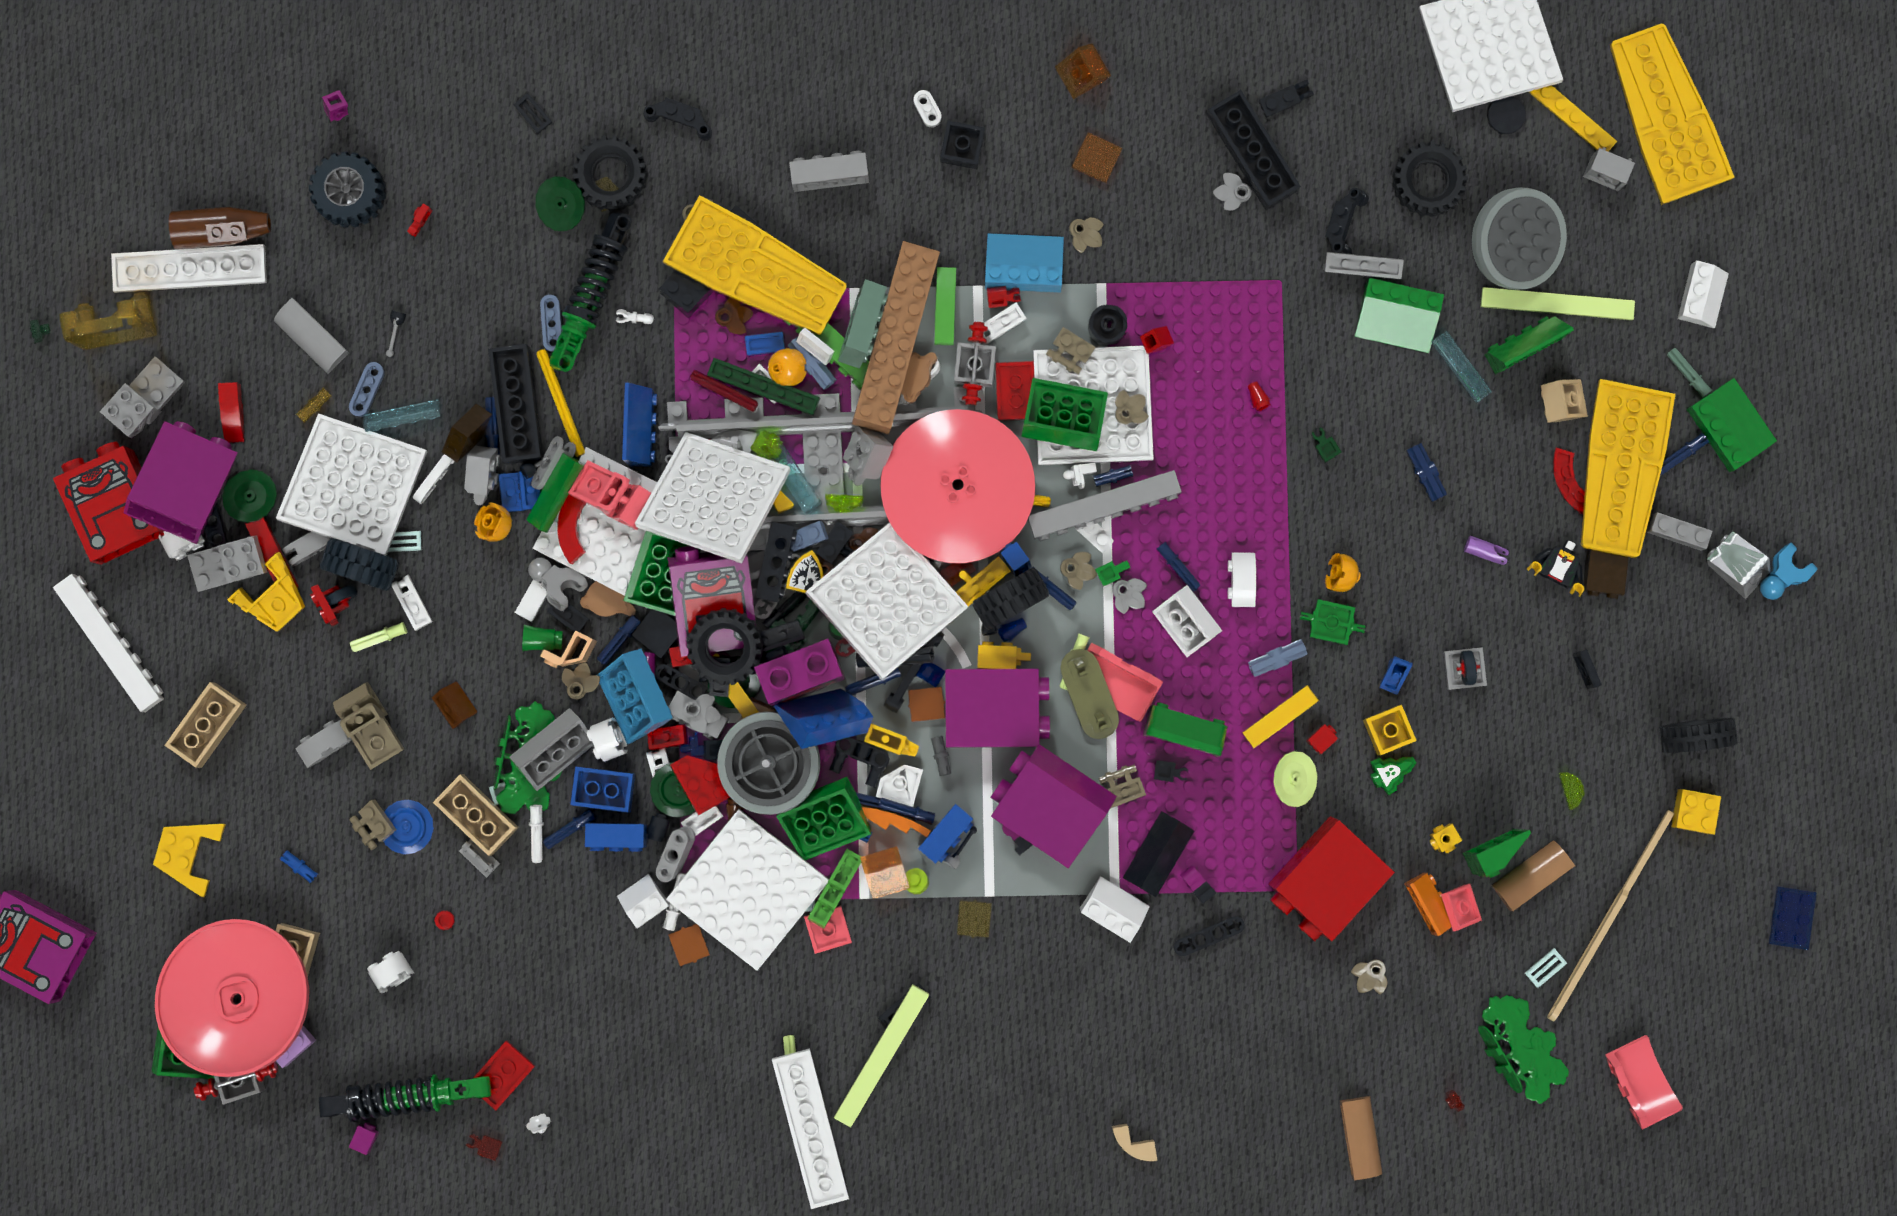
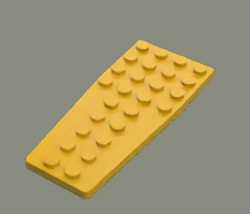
M1658 24L1613 41L1610 44V49L1639 147L1661 205L1735 178L1715 126L1666 26Z
M700 195L663 260L664 264L717 292L803 329L806 328L817 335L823 333L847 287L846 283L756 225Z
M1603 379L1598 381L1588 446L1581 546L1583 548L1631 558H1637L1640 555L1667 450L1675 394Z

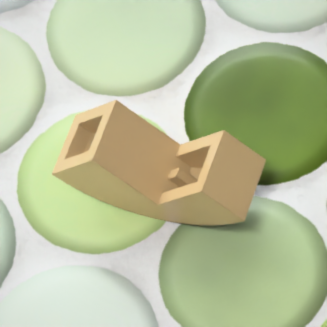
M1127 1124L1112 1126L1117 1142L1129 1155L1144 1161H1157L1153 1139L1131 1143Z

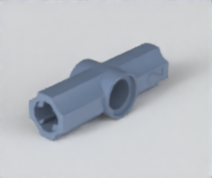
M798 337L793 339L788 344V347L790 349H797L803 354L806 360V372L814 377L823 390L829 388L836 381V378L821 361L796 342Z
M1301 639L1284 647H1278L1267 652L1266 655L1248 662L1249 669L1254 677L1270 670H1276L1288 665L1293 660L1307 655L1306 647Z

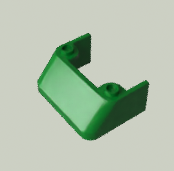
M1159 702L1157 706L1152 705L1150 707L1143 736H1152L1213 754L1215 757L1222 755L1228 726L1224 725L1225 721L1213 719L1212 722L1170 710L1168 709L1169 705Z

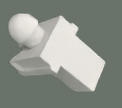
M1094 462L1074 465L1070 468L1071 471L1067 470L1063 473V477L1067 480L1072 478L1073 486L1084 489L1083 475L1096 473V464Z

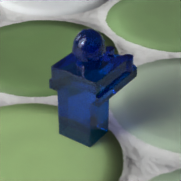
M693 732V736H689V745L683 744L680 746V752L683 754L690 752V756L704 755V745L698 746L697 732Z

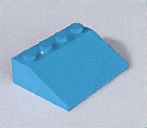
M988 233L985 289L1006 286V290L1019 288L1020 291L1061 293L1064 237Z
M642 649L622 654L596 675L600 677L599 683L627 744L663 726L673 718Z

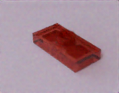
M952 563L938 573L952 587L963 580L959 577L960 570L964 569L970 575L976 569L972 563Z

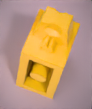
M982 642V645H978L977 669H1016V665H1021V661H1031V653H1021V648L1013 646V643L1001 642V646H994V642Z
M872 723L864 739L866 743L898 755L904 754L915 757L919 746L909 741L906 736Z

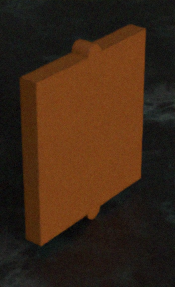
M942 687L908 690L910 703L908 707L910 708L912 722L945 718V701L943 700Z
M698 924L687 928L682 927L681 930L668 935L680 966L690 962L696 963L698 959L710 955Z

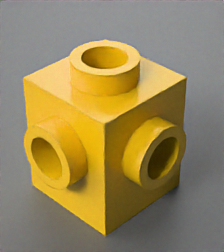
M1453 824L1437 826L1433 829L1434 833L1430 834L1431 840H1429L1435 851L1438 849L1439 852L1445 851V853L1456 848L1455 845L1462 841Z

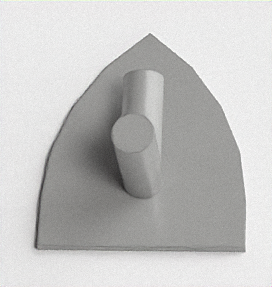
M733 430L721 433L710 440L751 454L757 433Z

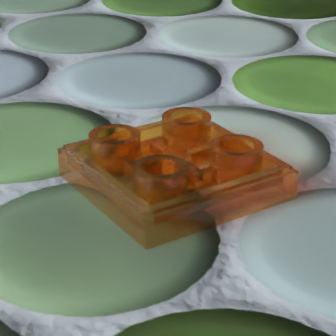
M1088 132L1072 168L1107 183L1122 148Z

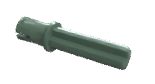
M1676 348L1667 353L1670 360L1690 382L1689 385H1692L1702 398L1712 391L1701 378L1702 375H1698Z

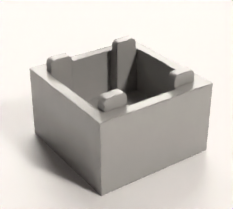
M1604 147L1602 149L1599 148L1591 156L1583 177L1619 191L1627 184L1635 163L1631 161V158L1627 160L1605 151L1606 148Z

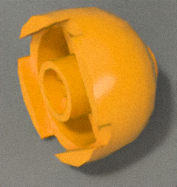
M785 348L778 350L771 356L768 362V373L771 379L779 385H798L806 376V360L797 349Z
M490 502V505L487 507L482 506L476 515L474 525L477 526V531L475 533L483 540L496 542L503 540L508 535L512 527V518L506 508Z
M1335 553L1328 565H1332L1330 577L1326 575L1325 578L1326 588L1335 592L1349 591L1360 580L1361 574L1357 562L1348 555Z

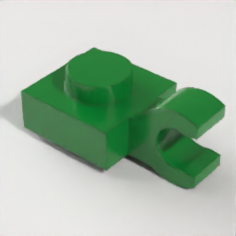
M1113 561L1095 570L1104 587L1121 579L1119 573L1129 569L1130 565L1128 561H1125L1115 566Z

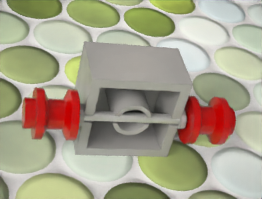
M973 322V325H969V329L972 330V336L968 338V342L973 344L958 343L954 384H961L966 389V395L962 396V400L965 401L966 405H977V402H981V398L978 397V391L982 390V387L992 388L996 346L981 345L987 343V339L983 337L984 332L988 331V327L983 322Z
M273 1062L257 1072L239 1077L214 1076V1078H209L206 1084L197 1082L196 1087H194V1094L197 1099L200 1098L201 1101H204L207 1095L218 1096L219 1091L222 1104L224 1105L265 1091L264 1077L268 1075L271 1078L276 1077L278 1066L276 1062Z

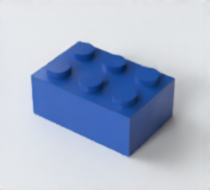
M575 767L570 805L631 812L636 774Z
M955 804L918 849L935 864L938 861L942 863L949 854L946 852L949 847L952 846L954 848L961 840L960 834L963 831L967 833L974 825L971 822L973 818Z
M586 823L585 847H590V851H604V847H609V851H623V848H629V851L633 852L643 851V848L647 847L648 824Z

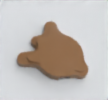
M916 352L912 353L901 391L906 402H915L921 394L920 392L925 387L928 388L931 381V368L938 359L935 353L930 352L925 356H920Z
M597 581L589 587L586 595L580 600L583 608L590 609L595 614L603 617L613 616L618 613L631 616L636 613V609L631 603L623 601L624 595Z

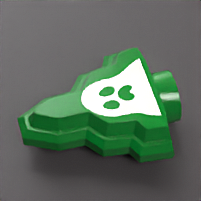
M1402 757L1397 760L1392 758L1382 760L1378 758L1370 761L1374 771L1370 776L1377 788L1382 786L1389 796L1403 782L1404 775L1411 772L1416 765L1414 757Z

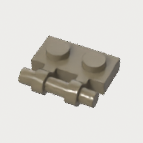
M1063 327L1053 342V345L1059 349L1057 352L1049 349L1046 355L1052 358L1053 362H1058L1065 366L1069 372L1073 371L1079 375L1082 368L1076 365L1077 362L1080 361L1086 364L1096 347ZM1063 352L1071 355L1073 359L1070 361L1063 357Z
M1135 764L1128 767L1125 765L1120 770L1112 773L1109 771L1104 776L1098 778L1101 785L1109 783L1110 788L1107 790L1117 796L1111 808L1146 795L1140 777L1131 778L1130 774L1137 772ZM1125 777L1126 782L1119 785L1115 784L1114 780Z
M376 800L369 801L359 811L362 817L360 821L356 815L350 818V822L353 824L352 828L363 838L362 842L370 850H374L377 847L374 842L376 838L379 842H384L397 830ZM366 825H368L372 831L370 834L364 828Z

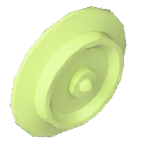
M1293 751L1285 754L1278 762L1274 771L1276 794L1286 805L1299 807L1306 804L1313 797L1317 787L1316 767L1311 758L1303 752Z

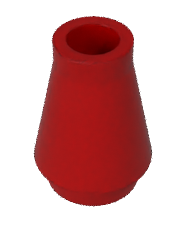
M1253 382L1247 386L1253 408H1256L1257 411H1262L1271 405L1269 402L1270 398L1258 382Z

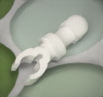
M619 309L616 312L617 315L622 314L624 318H616V321L619 323L628 321L636 323L637 321L651 324L654 320L653 315L648 313L644 315L637 314V312L630 313L623 309Z

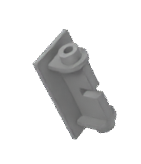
M471 839L464 843L459 850L486 878L500 865L493 856H488Z

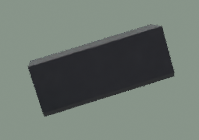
M1161 811L1122 878L1157 897L1195 830Z

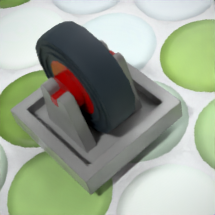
M1483 647L1443 652L1448 690L1487 686Z

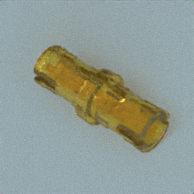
M322 388L316 396L307 401L308 403L296 415L305 423L316 411L319 412L321 410L320 407L332 396Z

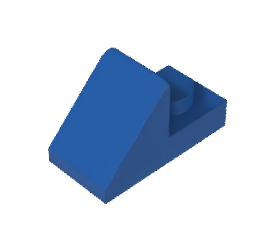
M1394 656L1389 661L1388 669L1379 688L1397 695L1413 663Z

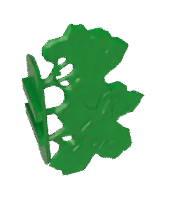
M534 701L530 707L521 706L516 709L515 716L519 726L514 731H510L511 716L508 714L503 738L498 739L497 746H500L501 749L499 758L495 757L493 764L497 765L493 790L497 789L499 779H503L506 786L497 795L496 800L502 807L501 811L504 813L515 814L524 804L528 810H530V805H542V811L547 810L549 807L550 794L546 791L545 786L536 791L509 758L512 754L505 753L509 738H515L519 743V748H521L555 720L551 711L544 710L540 703ZM526 721L527 724L523 726L522 722ZM527 727L529 728V732L527 734L518 735V733L522 732L521 729ZM504 758L510 759L512 772L501 774ZM562 771L550 781H556L560 777ZM509 780L515 781V784H510Z
M1508 995L1501 999L1497 996L1490 997L1489 1007L1483 1011L1482 1018L1487 1024L1494 1026V1035L1487 1027L1483 1025L1478 1027L1479 1034L1488 1047L1485 1049L1488 1057L1493 1056L1497 1063L1495 1066L1498 1074L1503 1073L1508 1084L1515 1092H1522L1520 1079L1524 1080L1526 1083V1098L1541 1104L1550 1098V1083L1564 1085L1569 1074L1568 1068L1561 1059L1550 1056V1051L1556 1046L1555 1033L1550 1031L1544 1032L1538 1027H1534L1531 1030L1527 1029L1526 1023L1530 1015L1528 1001L1520 998L1515 999L1513 996ZM1498 1019L1499 1022L1497 1025H1495L1494 1021ZM1501 1023H1504V1024H1505V1030H1504V1032L1500 1035L1499 1033H1500L1501 1031H1500L1499 1027H1500ZM1500 1039L1510 1044L1511 1052L1508 1055H1505L1498 1043ZM1509 1059H1512L1520 1066L1517 1074L1511 1066ZM1529 1073L1530 1076L1525 1077L1524 1074Z

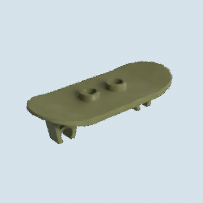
M1076 649L1070 651L1062 659L1060 669L1080 724L1085 733L1091 738H1107L1117 729L1119 716L1098 660L1088 650Z

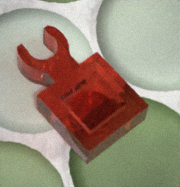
M1454 1090L1445 1093L1448 1097L1445 1101L1450 1109L1454 1108L1457 1112L1465 1109V1105Z
M471 1134L469 1137L475 1140V1144L467 1143L466 1146L468 1148H478L477 1155L496 1161L503 1141L484 1135L483 1139L480 1140L478 1136Z

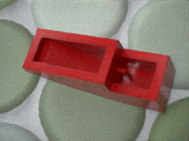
M237 382L218 383L224 440L229 443L244 442L241 384Z

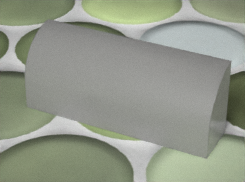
M291 298L276 314L274 322L327 374L349 354L295 299Z

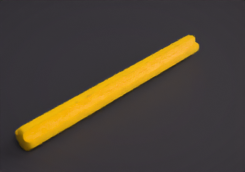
M545 349L539 350L536 355L569 441L576 445L575 456L580 457L585 453L583 444L554 369L550 366L547 351Z

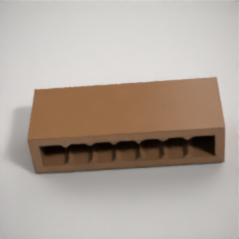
M1553 840L1491 886L1510 911H1514L1575 865L1560 845Z
M1370 1096L1341 1100L1340 1107L1352 1178L1360 1180L1382 1175Z

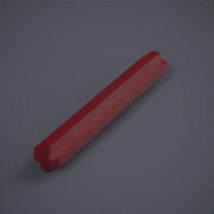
M694 370L690 375L692 381L752 412L758 407L756 400L697 370Z

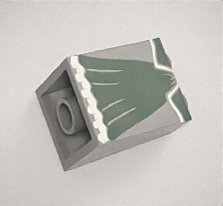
M1734 531L1729 535H1725L1720 541V545L1716 549H1712L1707 555L1708 565L1745 599L1771 572L1769 557Z

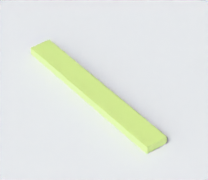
M1483 287L1480 307L1633 320L1635 301Z
M912 984L836 1112L835 1119L849 1127L853 1125L929 997V993Z

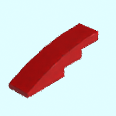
M265 518L245 523L250 536L257 535L265 563L276 553L280 552L296 587H298L299 585L290 570L281 547ZM267 568V570H268V572H269V574H270L272 580H273L274 583H275L278 579H277V578L275 577V575Z

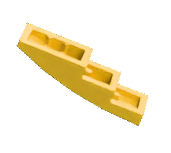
M1307 685L1246 729L1243 734L1253 748H1255L1319 700Z

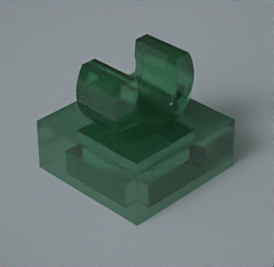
M38 319L32 320L29 323L34 344L42 342V335L49 334L51 331L49 324L39 326Z

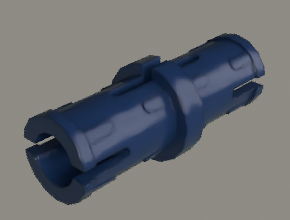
M1128 465L1116 470L1113 468L1109 469V472L1093 475L1096 487L1111 482L1115 484L1118 480L1133 477V472L1131 471V466Z

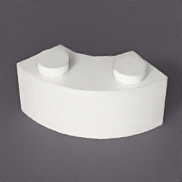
M1232 553L1231 560H1228V572H1231V588H1228L1227 591L1228 599H1231L1232 607H1255V553Z

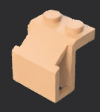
M575 631L562 658L547 650H543L541 657L545 658L544 663L555 668L558 665L564 667L587 662L597 641ZM581 638L586 640L587 643L579 658L571 659Z

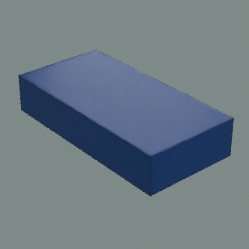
M783 332L745 336L747 356L775 353L778 350L785 349Z

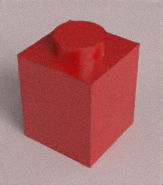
M1167 326L1154 328L1140 336L1147 354L1161 351L1174 344Z
M1324 724L1306 741L1318 754H1322L1338 739L1335 736L1337 732L1332 726Z

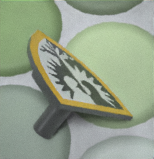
M813 550L802 555L794 563L787 578L786 589L805 593L824 577L819 559Z

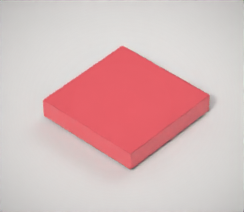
M1470 883L1441 894L1453 931H1458L1482 921Z
M841 906L835 908L825 928L807 919L809 915L804 916L815 954L852 943Z

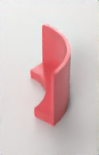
M1091 643L1088 651L1098 660L1117 711L1139 722L1142 721L1163 681L1134 665L1122 661L1123 659L1104 648Z
M1647 1035L1605 1054L1611 1073H1614L1619 1083L1617 1086L1622 1096H1627L1626 1098L1631 1106L1630 1111L1642 1130L1683 1109L1657 1062Z

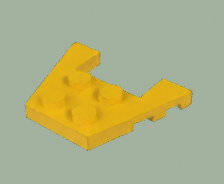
M280 552L276 553L265 563L278 580L257 600L253 601L242 587L227 599L230 603L240 606L244 612H249L256 616L257 620L276 632L281 630L305 607Z
M226 824L164 827L153 865L199 896L205 897L210 880L191 875L200 839L202 836L221 841Z

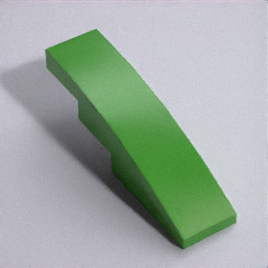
M937 267L934 345H954L956 268Z
M846 849L807 918L809 921L825 928L860 866L863 857Z

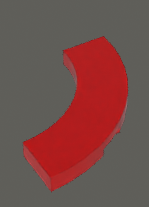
M1556 447L1553 457V472L1557 487L1568 504L1583 515L1585 491L1579 487L1574 477L1573 458L1575 453Z
M569 494L559 513L557 531L562 552L568 562L573 565L586 552L580 542L577 531V521L586 503Z

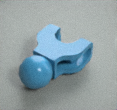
M1789 543L1773 557V571L1762 580L1760 592L1767 599H1778L1782 596L1786 587L1808 581L1817 571V567L1810 563L1804 569L1796 568L1792 563V556L1797 549L1793 543Z

